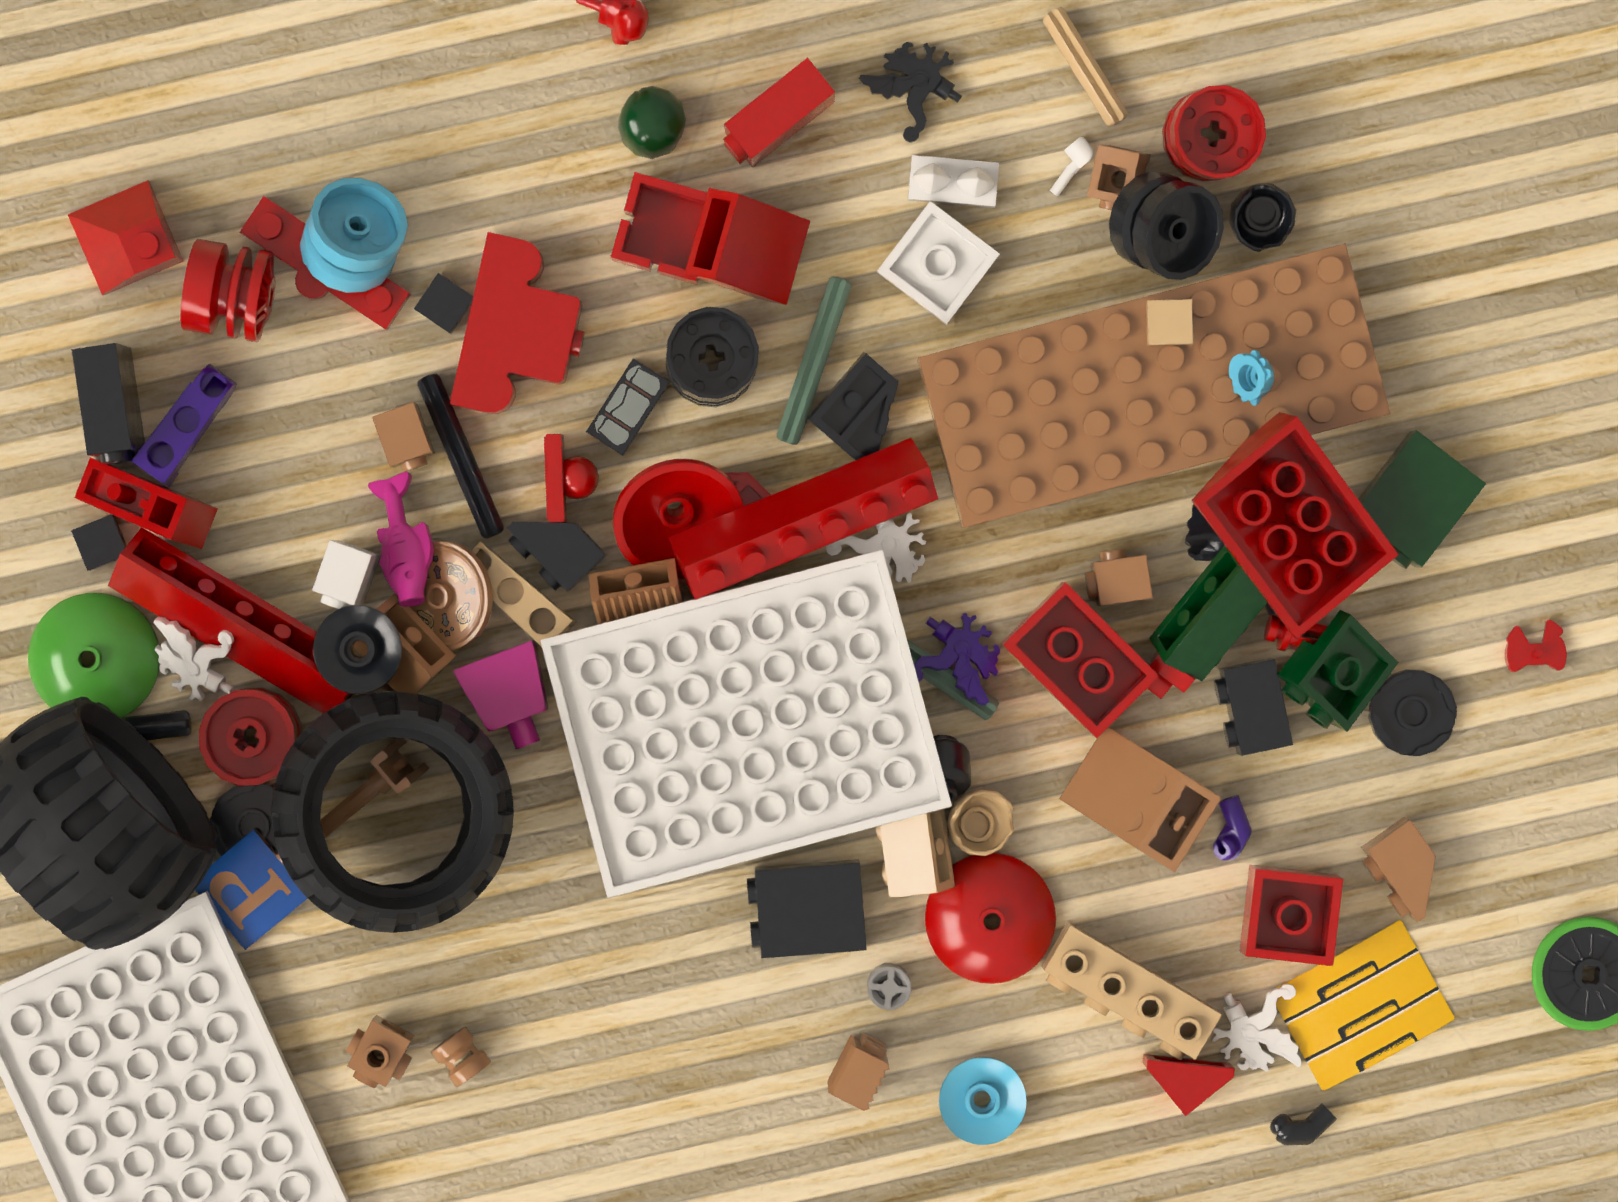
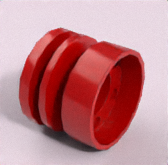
M1228 85L1207 86L1179 99L1168 112L1162 129L1163 148L1171 164L1184 176L1199 181L1230 178L1249 169L1261 155L1266 139L1265 118L1257 102L1243 90ZM1210 124H1212V131L1219 133V140L1211 142L1210 146H1208V139L1201 137V130L1209 128Z
M196 239L189 255L183 283L180 313L181 328L186 331L212 335L222 316L226 317V330L229 338L236 339L244 321L245 339L258 343L265 324L270 317L275 295L276 279L274 276L273 252L260 249L252 268V250L250 247L243 246L236 258L235 264L231 265L229 264V251L226 243Z

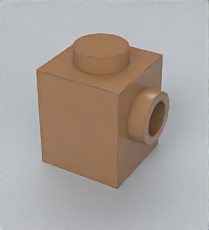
M1126 549L1100 552L1101 561L1091 562L1092 572H1085L1088 598H1096L1097 606L1153 598L1146 555L1127 557Z

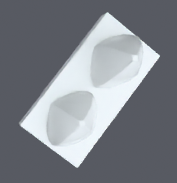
M912 155L908 200L995 208L999 163Z

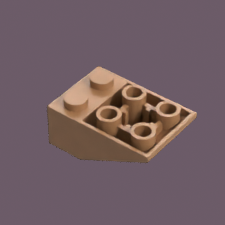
M1108 727L1096 739L1059 799L1171 871L1176 872L1220 802L1221 797Z

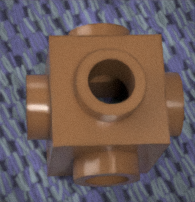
M376 1015L366 1032L358 1028L346 1049L347 1053L353 1055L347 1067L355 1071L353 1074L355 1079L372 1088H376L378 1084L386 1087L392 1077L400 1081L412 1060V1057L405 1053L415 1035ZM374 1050L381 1051L385 1059L377 1058Z

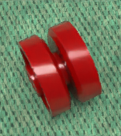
M265 688L235 690L218 698L205 712L199 728V749L207 767L220 779L238 786L260 785L277 777L286 754L302 733V723L295 707L279 693ZM252 727L257 730V733L254 735V737L259 739L257 744H251L246 739V731Z

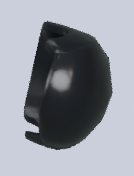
M1258 183L1243 189L1231 203L1229 223L1234 236L1239 242L1253 251L1261 252V250L1278 247L1284 243L1287 235L1291 233L1295 226L1296 208L1286 191L1271 183Z

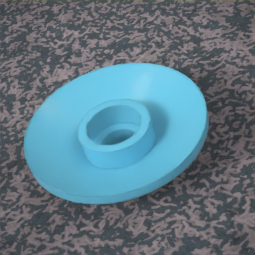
M975 1057L959 1063L947 1074L940 1089L939 1108L945 1124L957 1137L972 1144L989 1145L1006 1139L1018 1128L1026 1111V1092L1020 1077L1009 1065L994 1058ZM979 1091H986L990 1095V1101L985 1106H978L974 1103V1096Z

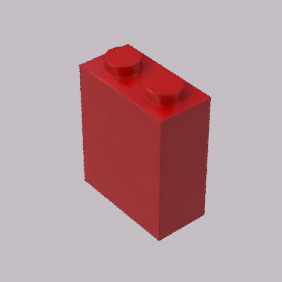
M807 57L724 123L725 134L727 135L723 138L724 145L739 164L747 160L753 168L835 102V91Z
M709 188L685 274L756 299L787 305L810 220L739 193Z

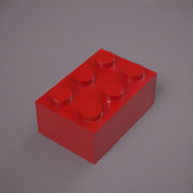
M1061 582L1000 643L1095 738H1098L1159 677L1066 582Z

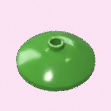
M104 593L79 594L53 606L37 624L28 650L29 672L36 691L50 708L72 699L88 697L92 702L104 704L113 713L122 718L136 710L147 699L156 683L160 663L158 662L159 655L154 649L159 645V642L148 619L131 603L122 598ZM86 651L93 652L96 657L95 664L90 668L82 663V655Z

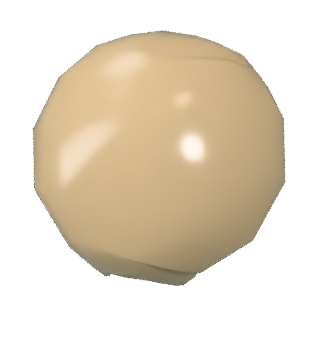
M975 789L962 794L953 803L948 816L949 834L953 843L970 855L987 856L1001 850L1014 832L1012 816L1014 808L1011 802L998 791Z

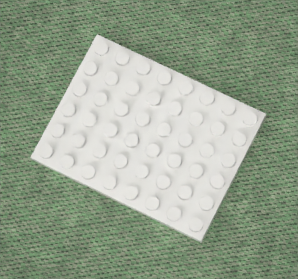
M883 550L540 640L607 898L952 807Z
M208 891L188 899L168 919L136 939L106 950L103 948L93 950L85 946L0 985V1076L58 1202H350Z

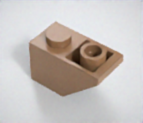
M1403 817L1361 847L1368 856L1362 860V863L1376 882H1379L1381 879L1385 880L1393 892L1387 898L1402 918L1409 914L1413 920L1419 922L1426 916L1436 855L1412 821Z

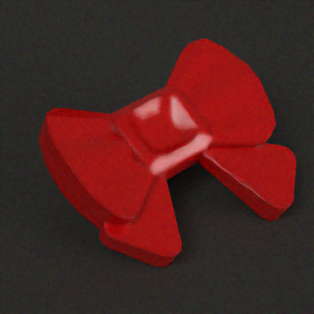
M1547 620L1545 622L1542 643L1529 644L1519 626L1513 627L1506 638L1507 644L1505 648V662L1509 671L1517 672L1526 665L1545 664L1556 671L1562 670L1565 667L1567 658L1566 646L1563 639L1559 637L1563 634V629L1553 620Z

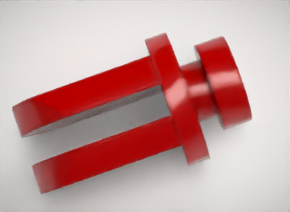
M1270 615L1267 620L1264 640L1274 642L1277 638V650L1284 652L1286 649L1296 650L1303 640L1311 644H1315L1317 641L1301 636L1298 639L1294 638L1283 622H1280L1278 616ZM1316 623L1303 635L1319 639L1328 626Z

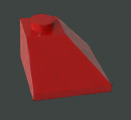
M149 180L68 214L103 296L184 261Z

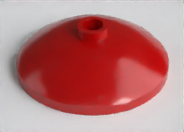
M694 459L666 460L642 470L624 487L614 507L613 531L620 551L633 566L675 558L669 537L744 506L733 481L717 467ZM673 502L681 503L677 508H668V505ZM676 561L679 577L684 579Z
M1006 854L971 855L955 862L952 865L955 887L939 893L929 894L926 904V932L935 954L952 972L967 980L978 983H1003L1026 974L1044 957L1054 936L1056 926L1055 905L1046 883L1028 864ZM990 913H995L1000 917V924L994 929H989L984 925V918Z

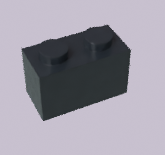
M1267 658L1219 668L1221 678L1214 680V686L1219 705L1226 704L1230 721L1223 722L1228 748L1235 747L1236 753L1244 756L1293 745L1276 660Z

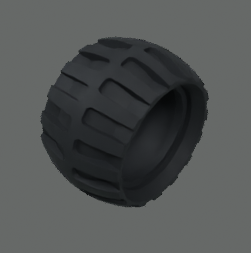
M392 691L366 694L336 705L315 719L299 735L286 754L278 772L273 791L271 814L274 840L282 863L295 885L314 905L328 915L348 925L369 931L397 933L415 931L441 923L461 912L479 897L495 877L505 858L512 835L514 808L512 788L505 765L495 746L479 726L462 712L437 699L415 693ZM388 737L405 738L427 745L448 763L461 787L464 819L456 845L436 869L412 882L380 885L351 875L328 850L320 824L322 795L337 764L358 747Z
M79 697L53 706L33 716L18 726L0 743V872L13 890L19 893L45 921L48 920L61 930L62 934L73 941L77 940L85 944L87 948L93 950L103 948L106 950L122 945L151 931L174 914L194 893L209 870L219 848V845L216 843L218 836L215 827L211 825L205 808L197 800L183 777L168 763L163 754L137 732L136 728L128 721L120 718L110 708L100 702L95 703L88 697Z

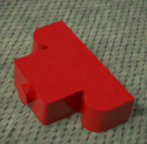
M487 232L450 405L488 414H500L507 411L516 398V388L513 381L510 380L511 375L562 385L567 379L571 357L580 356L585 331L578 330L583 306L582 302L575 296L530 287L532 283H535L541 277L544 271V260L540 251L528 241Z

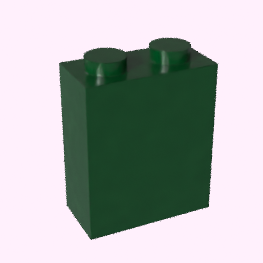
M1415 430L1407 434L1358 500L1399 554L1393 561L1405 569L1410 564L1416 568H1422L1486 483Z

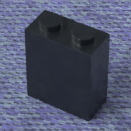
M111 343L71 349L87 455L100 457L101 463L120 464L132 462V459L135 457L134 453H138L144 445L145 439L131 347Z
M859 859L755 867V878H747L749 905L757 904L758 921L750 922L752 948H761V958L867 950Z

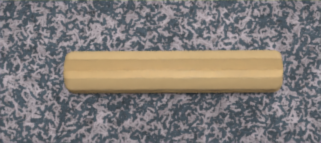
M1060 7L1048 13L1043 19L1045 27L1105 124L1111 127L1124 120L1128 115L1126 108L1066 11Z

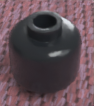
M935 735L933 738L950 801L952 802L971 786L970 752L963 743L957 741L952 736Z

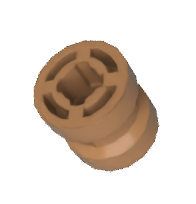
M466 1026L448 1037L430 1052L438 1063L445 1064L448 1068V1077L455 1087H459L491 1063L487 1054L482 1050H477L474 1046L473 1035ZM469 1051L471 1052L469 1056L464 1058L458 1064H456L455 1066L453 1065V1063L462 1058Z

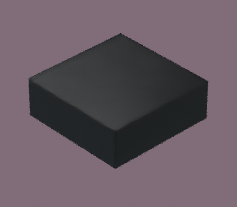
M438 273L414 309L452 334L472 305L473 296Z
M112 514L71 530L87 571H92L118 560L120 553L127 546L116 517Z

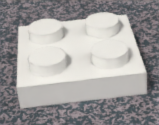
M930 201L877 270V273L947 325L1000 253Z

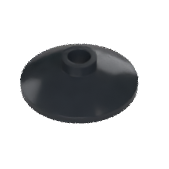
M363 605L343 607L331 613L318 628L313 644L314 660L322 677L336 689L351 694L369 693L384 686L395 675L402 657L400 634L390 618L375 608ZM359 640L365 642L368 646V652L362 658L357 657L353 652V646Z

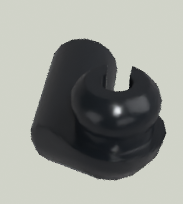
M1321 1103L1305 1120L1292 1121L1287 1114H1279L1272 1120L1270 1130L1276 1135V1140L1283 1145H1309L1330 1127L1337 1118Z

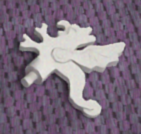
M908 513L904 525L900 527L895 525L893 519H889L875 525L878 534L866 540L851 535L827 545L826 551L831 556L837 555L842 550V544L851 546L857 553L862 555L883 550L890 578L893 572L889 565L892 557L896 564L895 580L901 582L902 578L905 577L907 582L910 583L912 573H915L918 570V566H923L925 562L924 555H921L919 560L914 559L915 552L909 550L910 542L917 541L924 545L926 541L922 540L924 535L922 532L917 535L907 533V529L911 525L920 523L919 519H912V514Z
M160 616L154 620L153 623L167 639L161 646L157 645L154 649L159 655L160 672L166 675L168 673L167 668H169L171 673L174 674L176 672L181 677V680H174L172 682V687H177L181 692L185 685L190 684L192 687L190 700L198 698L199 701L205 698L200 685L216 694L220 690L227 694L232 692L234 687L225 683L226 677L209 669L212 659L224 658L231 650V644L234 642L231 632L228 630L220 632L218 641L222 645L208 644L196 650V641L190 637V631L182 628L176 620L168 621L165 617Z
M1286 983L1282 984L1280 988L1272 989L1266 995L1262 1010L1250 1016H1247L1241 1002L1235 1001L1231 993L1223 996L1227 1004L1224 1007V1011L1231 1027L1223 1030L1215 1026L1212 1032L1216 1035L1212 1037V1041L1215 1042L1224 1037L1230 1039L1225 1047L1220 1048L1221 1053H1225V1059L1228 1060L1230 1058L1232 1049L1235 1047L1240 1048L1242 1051L1240 1058L1246 1059L1245 1063H1237L1240 1070H1247L1249 1067L1254 1070L1259 1067L1267 1072L1269 1071L1267 1062L1270 1064L1274 1063V1057L1261 1048L1259 1044L1261 1042L1266 1044L1269 1052L1283 1056L1297 1067L1301 1066V1058L1297 1053L1299 1044L1290 1039L1289 1032H1281L1278 1027H1268L1274 1022L1277 1014V998L1282 996L1286 1000L1296 995V989L1292 984Z

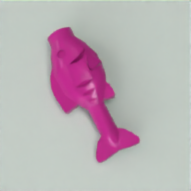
M403 472L390 479L369 482L368 488L372 493L385 501L389 527L377 530L378 540L382 544L380 551L381 559L378 563L383 569L384 577L390 588L398 596L399 605L402 607H412L425 602L424 589L434 554L429 526L424 522L414 527L406 523L402 497L407 492L412 480V475L409 472Z

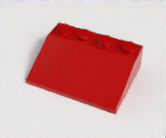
M1279 412L1248 437L1191 500L1296 639L1399 555L1299 418L1294 415Z

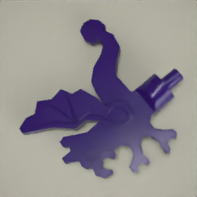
M963 613L961 617L963 623L962 630L956 629L944 619L939 623L930 616L925 624L935 630L932 635L946 646L940 655L922 656L914 663L918 682L923 679L924 673L921 671L922 668L941 671L947 670L955 663L952 676L956 679L955 687L963 691L966 699H975L978 704L986 706L989 700L981 686L978 670L985 680L990 676L989 673L996 676L998 670L995 665L998 662L997 656L1000 654V648L995 644L993 646L994 651L990 652L988 645L982 646L979 643V638L981 636L989 638L992 631H987L986 626L983 625L979 631L971 632L970 626L977 618L976 615L968 617L967 613ZM970 662H972L973 664H975V665L977 666L978 670H976L974 667H972Z

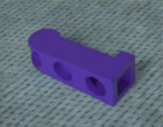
M208 364L192 383L190 382L132 459V462L170 488L179 475L178 471L233 394L237 383L213 365Z

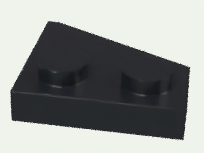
M863 352L807 419L854 460L879 451L882 437L886 433L889 421L888 414L891 403L894 402L899 381L867 353Z

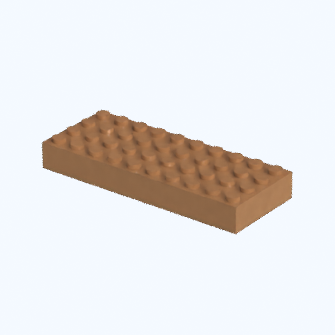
M1346 243L932 353L917 359L962 528L1231 457L1248 437L1279 412L1297 416L1310 435L1391 414ZM1192 299L1193 344L1147 346L1146 301ZM1252 350L1259 351L1261 357L1269 361L1274 371V383L1271 390L1262 397L1260 403L1256 406L1251 405L1250 401L1243 402L1241 396L1233 392L1232 379L1229 378L1231 359L1237 354H1250Z

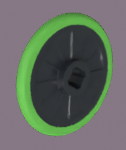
M1579 917L1558 925L1541 941L1533 959L1532 984L1541 1006L1559 1023L1584 1031L1600 1030L1618 1023V924L1598 917ZM1584 966L1596 967L1595 979L1592 982L1581 980L1583 978L1582 969Z

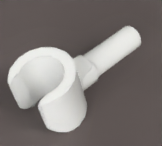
M1079 137L1064 150L1073 162L1064 169L1049 190L1056 196L1061 194L1074 174L1093 158V148L1084 137Z

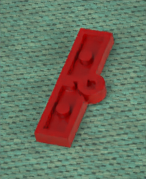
M263 196L240 230V233L265 250L272 251L274 256L297 270L295 285L303 296L309 299H320L330 292L385 330H388L411 294L388 278L381 285L366 292L346 293L327 287L312 276L302 260L300 241L305 223Z

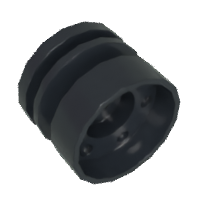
M704 307L689 312L675 324L667 340L666 370L671 385L682 398L698 406L717 408L736 401L748 390L756 374L759 346L754 331L740 315L726 308ZM714 350L716 357H723L724 361L718 362L717 370H709L706 363H700L699 360L705 358L706 351Z

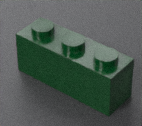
M1224 545L1149 639L1165 664L1203 681L1210 671L1219 664L1224 654L1239 636L1247 630L1249 624L1267 604V601Z

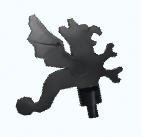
M910 42L904 43L902 48H897L893 54L885 53L884 58L889 60V63H885L883 66L885 70L901 71L907 75L905 77H899L895 73L881 76L860 75L859 77L863 85L870 87L872 95L881 94L887 100L893 96L901 98L909 92L906 102L908 110L916 122L915 127L909 126L904 130L903 138L909 143L915 142L919 138V133L925 128L927 120L923 112L922 103L930 92L945 101L949 97L958 103L962 98L961 94L953 90L955 84L939 73L942 67L952 66L954 64L953 59L949 60V53L945 51L943 58L938 63H933L932 54L936 47L930 48L928 43H925L923 46L927 54L921 60L916 58L915 52L912 54L908 53V48L913 47V43Z

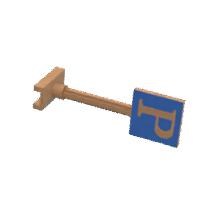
M405 738L396 739L374 756L370 762L375 769L368 774L369 779L320 819L325 838L380 792L386 794L393 789L399 795L430 769L424 762L414 770L408 760L401 755L398 749L407 743ZM256 828L211 864L205 877L195 890L198 894L206 891L209 892L223 924L245 950L308 899L289 876L279 853H276Z

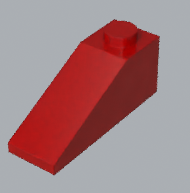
M91 457L74 497L165 538L202 549L218 510V508L107 463H101V461Z

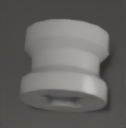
M884 963L875 967L869 975L867 981L868 994L872 1002L879 1008L896 1010L908 1001L911 994V981L907 972L901 966L893 963Z

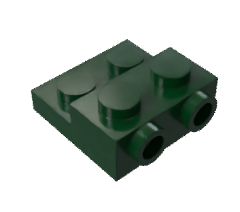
M1339 610L1315 644L1305 640L1301 642L1278 673V676L1286 683L1282 689L1286 696L1302 706L1305 702L1310 706L1306 715L1325 729H1328L1330 725H1334L1348 732L1399 662L1351 614Z

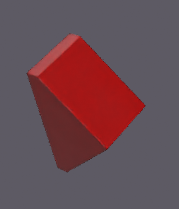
M1143 1054V1064L1185 1116L1234 1078L1235 1068L1227 1062L1189 1058L1179 1060L1175 1057Z

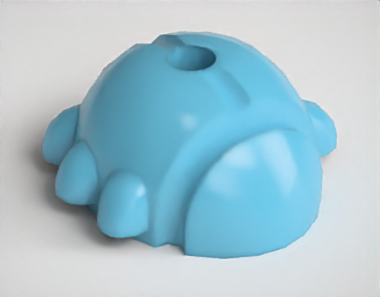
M1252 350L1250 354H1237L1231 359L1229 378L1232 379L1233 392L1239 394L1243 402L1250 401L1251 405L1256 406L1260 403L1262 397L1271 390L1274 383V371L1269 361L1261 357L1259 351Z

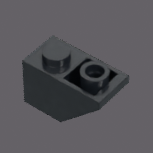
M512 522L507 527L513 534L508 539V542L525 559L532 554L539 561L543 568L538 573L555 591L561 586L567 592L570 591L607 556L577 523Z

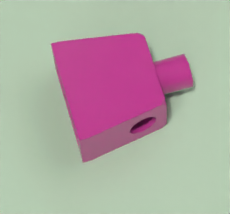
M535 640L453 670L455 677L488 732L507 725L515 749L540 741L531 716L549 708Z

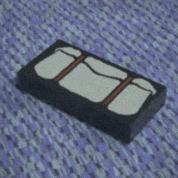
M633 358L586 432L624 456L670 382Z

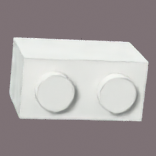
M330 540L312 591L323 594L321 603L337 609L352 605H363L381 555L343 541Z

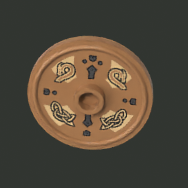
M435 541L433 542V561L428 570L424 589L425 602L410 608L450 650H455L472 643L485 629L492 610V586L484 565L471 550L456 542Z

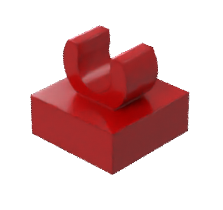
M1158 652L1154 653L1150 667L1156 671L1159 677L1147 689L1160 699L1164 697L1172 685L1185 693L1194 682L1195 677L1165 664Z

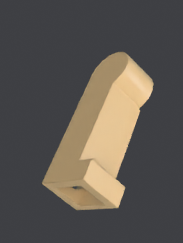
M482 541L471 550L480 559L489 575L493 602L541 647L540 640L565 634L577 622L575 619L552 602Z

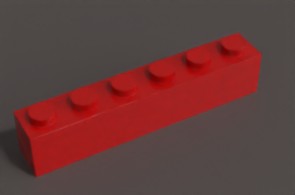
M908 438L671 536L669 541L680 572L694 599L697 600L938 500V495L929 465L913 439Z
M142 527L120 553L108 583L110 588L157 616L165 617L168 621L176 620L182 628L190 631L191 636L206 645H222L218 641V635L222 630H228L232 633L234 642L231 644V650L226 657L322 714L336 705L349 700L353 695L340 691L330 685L318 671L313 654V644L317 631Z

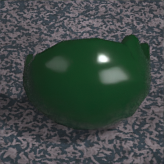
M655 86L643 87L639 91L632 93L623 105L618 120V129L623 144L635 155L650 159L671 153L681 139L685 128L686 117L682 102L669 90Z

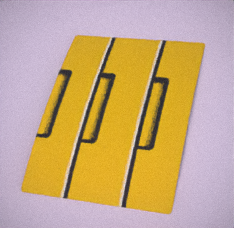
M1401 920L1336 955L1333 966L1318 965L1286 982L1294 986L1296 995L1286 1000L1280 996L1276 1002L1279 1013L1295 1042L1299 1044V1049L1320 1088L1324 1091L1392 1056L1454 1020V1015Z

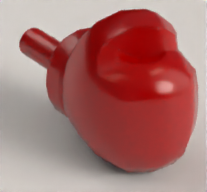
M576 0V3L600 12L598 22L611 28V36L615 44L628 45L630 41L640 40L646 32L649 20L646 5L639 0Z

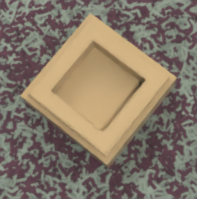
M1192 299L1146 301L1147 346L1193 344Z

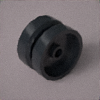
M1157 171L1138 175L1122 188L1113 204L1109 220L1110 241L1119 256L1133 265L1148 269L1166 279L1183 280L1194 276L1210 263L1220 246L1224 229L1223 211L1215 195L1202 186L1183 181L1171 174Z

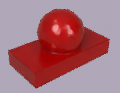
M546 434L544 437L547 520L550 523L567 522L566 496L577 500L587 498L597 488L599 474L594 463L585 457L574 456L565 460L563 434Z

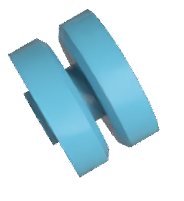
M342 178L326 185L315 197L301 237L300 250L304 264L312 276L324 285L346 293L366 292L381 285L391 274L405 239L408 227L405 210L396 196L379 183L363 178Z

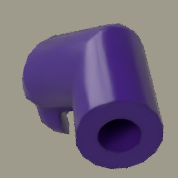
M1239 795L1228 797L1218 803L1226 824L1213 844V852L1218 859L1223 861L1237 858L1242 853L1252 833Z

